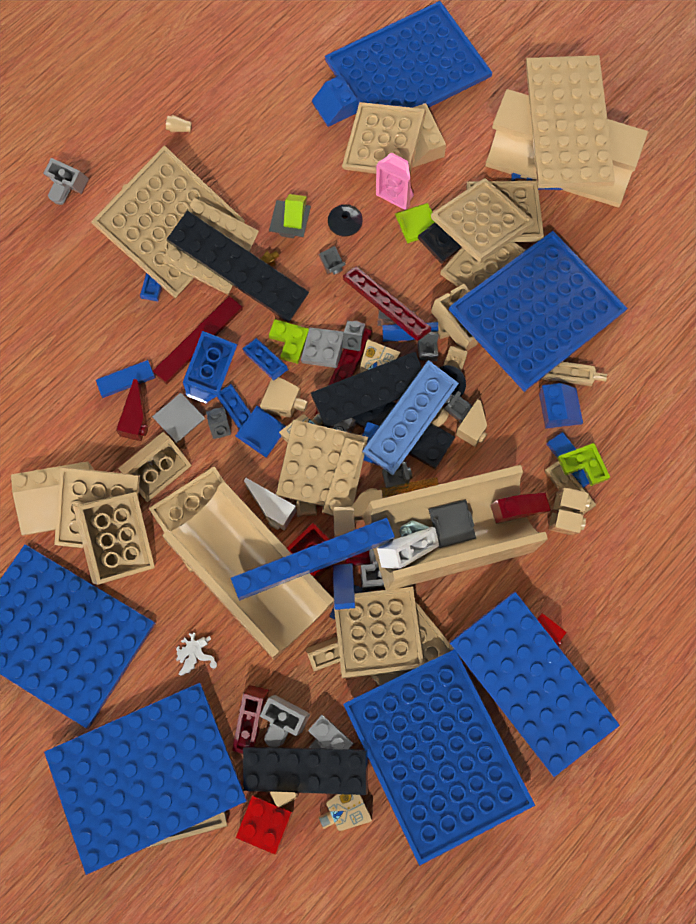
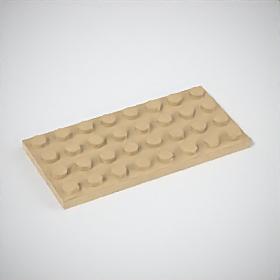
M599 55L526 58L538 188L613 186L615 177Z

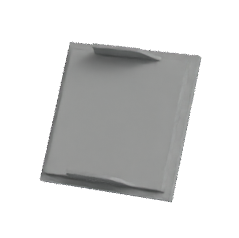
M182 393L152 416L176 443L205 420V417Z

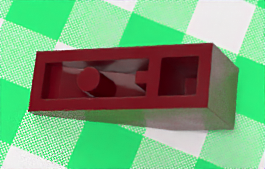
M133 379L116 431L120 437L142 441L143 436L147 434L148 425L141 386L137 379Z
M546 492L497 499L490 505L496 524L551 511Z
M249 685L243 693L232 751L243 754L244 747H255L263 719L260 715L267 702L268 689Z

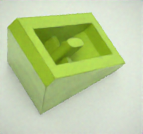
M288 195L285 200L284 227L302 229L307 196Z

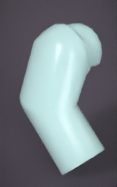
M411 520L402 525L399 532L401 537L427 529L429 526Z

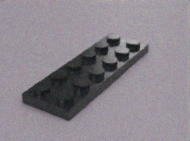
M412 352L311 392L310 394L323 426L328 428L400 399L422 367L416 352Z
M390 402L351 418L352 422L365 429L367 422L380 426L396 403ZM430 423L409 452V455L436 470L455 440V436Z
M244 747L243 791L367 795V750Z

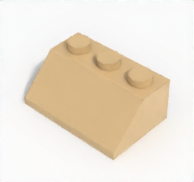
M426 103L413 107L425 109L426 116L412 167L445 157L446 143Z
M162 432L118 469L124 474L140 475L139 494L148 502L192 465L171 438Z

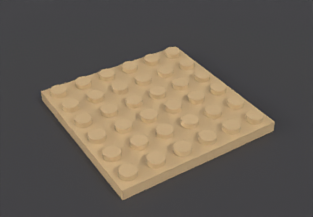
M163 146L91 223L169 294L176 298L192 281L193 277L162 262L170 246V243L167 242V237L186 213L193 198L243 223L245 220L166 146Z

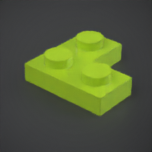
M274 319L269 338L285 342L280 356L282 360L299 364L309 329Z
M594 443L562 454L557 458L565 475L583 469L591 486L610 479V475Z

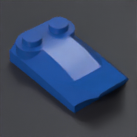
M202 331L183 380L187 397L205 404L218 397L237 344Z

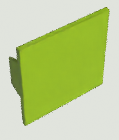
M428 203L395 213L407 244L419 240L418 236L435 223L431 219L433 212Z

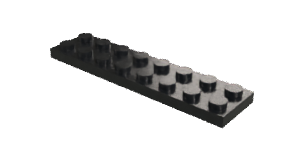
M188 210L167 237L168 243L288 323L309 294L307 290Z

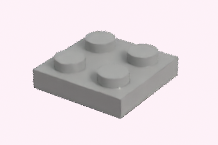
M310 327L301 362L303 364L337 368L342 352L343 331Z

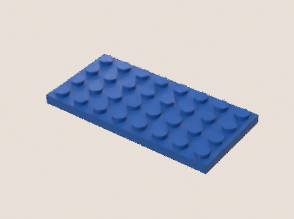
M515 591L449 642L553 777L620 726Z

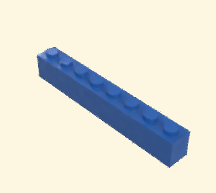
M384 518L234 576L231 580L240 601L384 545L393 540L395 536L388 519Z

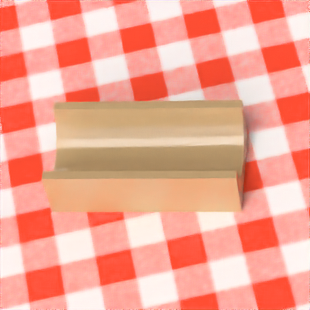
M506 89L492 126L493 129H496V133L485 166L509 174L516 173L521 175L520 177L526 179L528 177L533 179V181H537L529 95ZM607 119L615 177L614 185L563 187L561 189L620 207L631 174L636 169L648 131Z
M521 465L370 501L363 515L365 526L387 518L394 533V539L401 537L399 532L401 526L411 520L429 526V528L433 527L428 509L466 500L474 522L473 528L476 539L442 548L437 547L401 569L382 568L377 550L378 547L373 548L386 591L533 553L548 540L546 532L540 533L536 531L527 517L499 524L495 523L490 505L497 499L521 495L520 479L523 473Z
M224 481L218 486L216 493L195 516L180 527L171 531L167 530L162 535L168 545L273 660L334 603V599L310 573L239 601L231 580L232 577L289 556L291 553Z

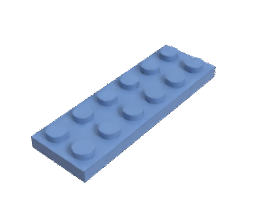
M428 360L364 447L362 453L393 475L459 383Z

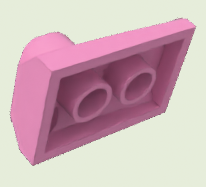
M390 153L383 160L379 161L376 166V195L407 210L414 196L410 188L408 161Z

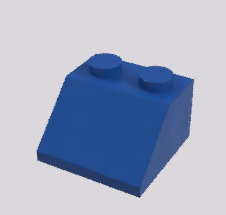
M341 75L325 82L312 99L313 105L327 127L356 114L358 110L357 99Z
M562 383L542 385L539 397L545 429L583 424L576 388Z

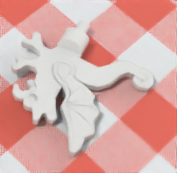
M189 633L191 641H187L185 637L184 640H181L182 643L187 645L182 647L181 650L179 646L176 648L178 655L176 660H180V663L184 662L179 672L180 676L190 673L195 668L197 658L200 661H211L210 667L212 669L217 667L214 657L205 655L201 649L208 645V641L211 640L210 636L207 638L202 637L195 641L196 633Z

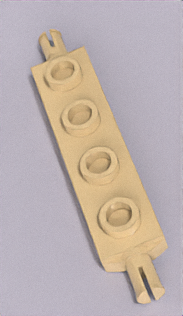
M562 362L542 379L592 386L594 380L606 382L607 374L596 373L595 366Z

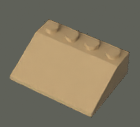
M88 461L11 474L12 493L22 536L56 530L60 468L69 467L94 470Z
M136 492L73 506L92 583L99 585L155 568Z

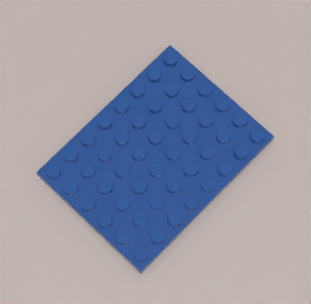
M441 1L325 55L326 63L336 77L339 75L343 77L356 97L358 106L359 102L413 108L426 103L429 108L492 77L490 68Z
M552 231L453 303L448 310L525 392L621 316L628 308Z
M24 544L0 579V675L81 726L89 729L156 623Z
M455 649L343 704L363 748L367 750L370 763L419 866L535 806Z
M201 683L44 752L86 875L247 802Z

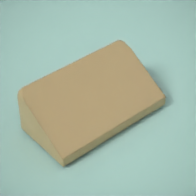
M337 637L306 648L313 671L340 662Z
M270 792L277 807H283L299 796L295 792Z

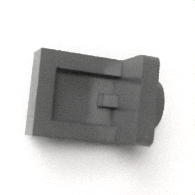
M335 246L318 254L327 274L332 272L335 275L343 271L342 267L346 263L342 262Z
M347 321L343 332L342 348L360 351L365 323Z
M430 332L418 341L419 360H438V332Z
M457 391L454 395L451 393L445 402L447 405L444 409L462 423L473 406L461 398V393Z
M224 407L206 412L213 439L231 435Z
M403 462L393 475L382 469L386 490L409 485L412 472L411 468L407 467L406 462Z

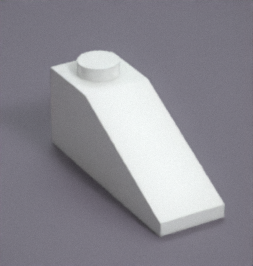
M245 478L244 483L269 521V525L277 530L279 528L285 530L297 511L296 506Z
M430 527L391 540L378 547L381 567L401 569L437 548L439 543L435 527Z

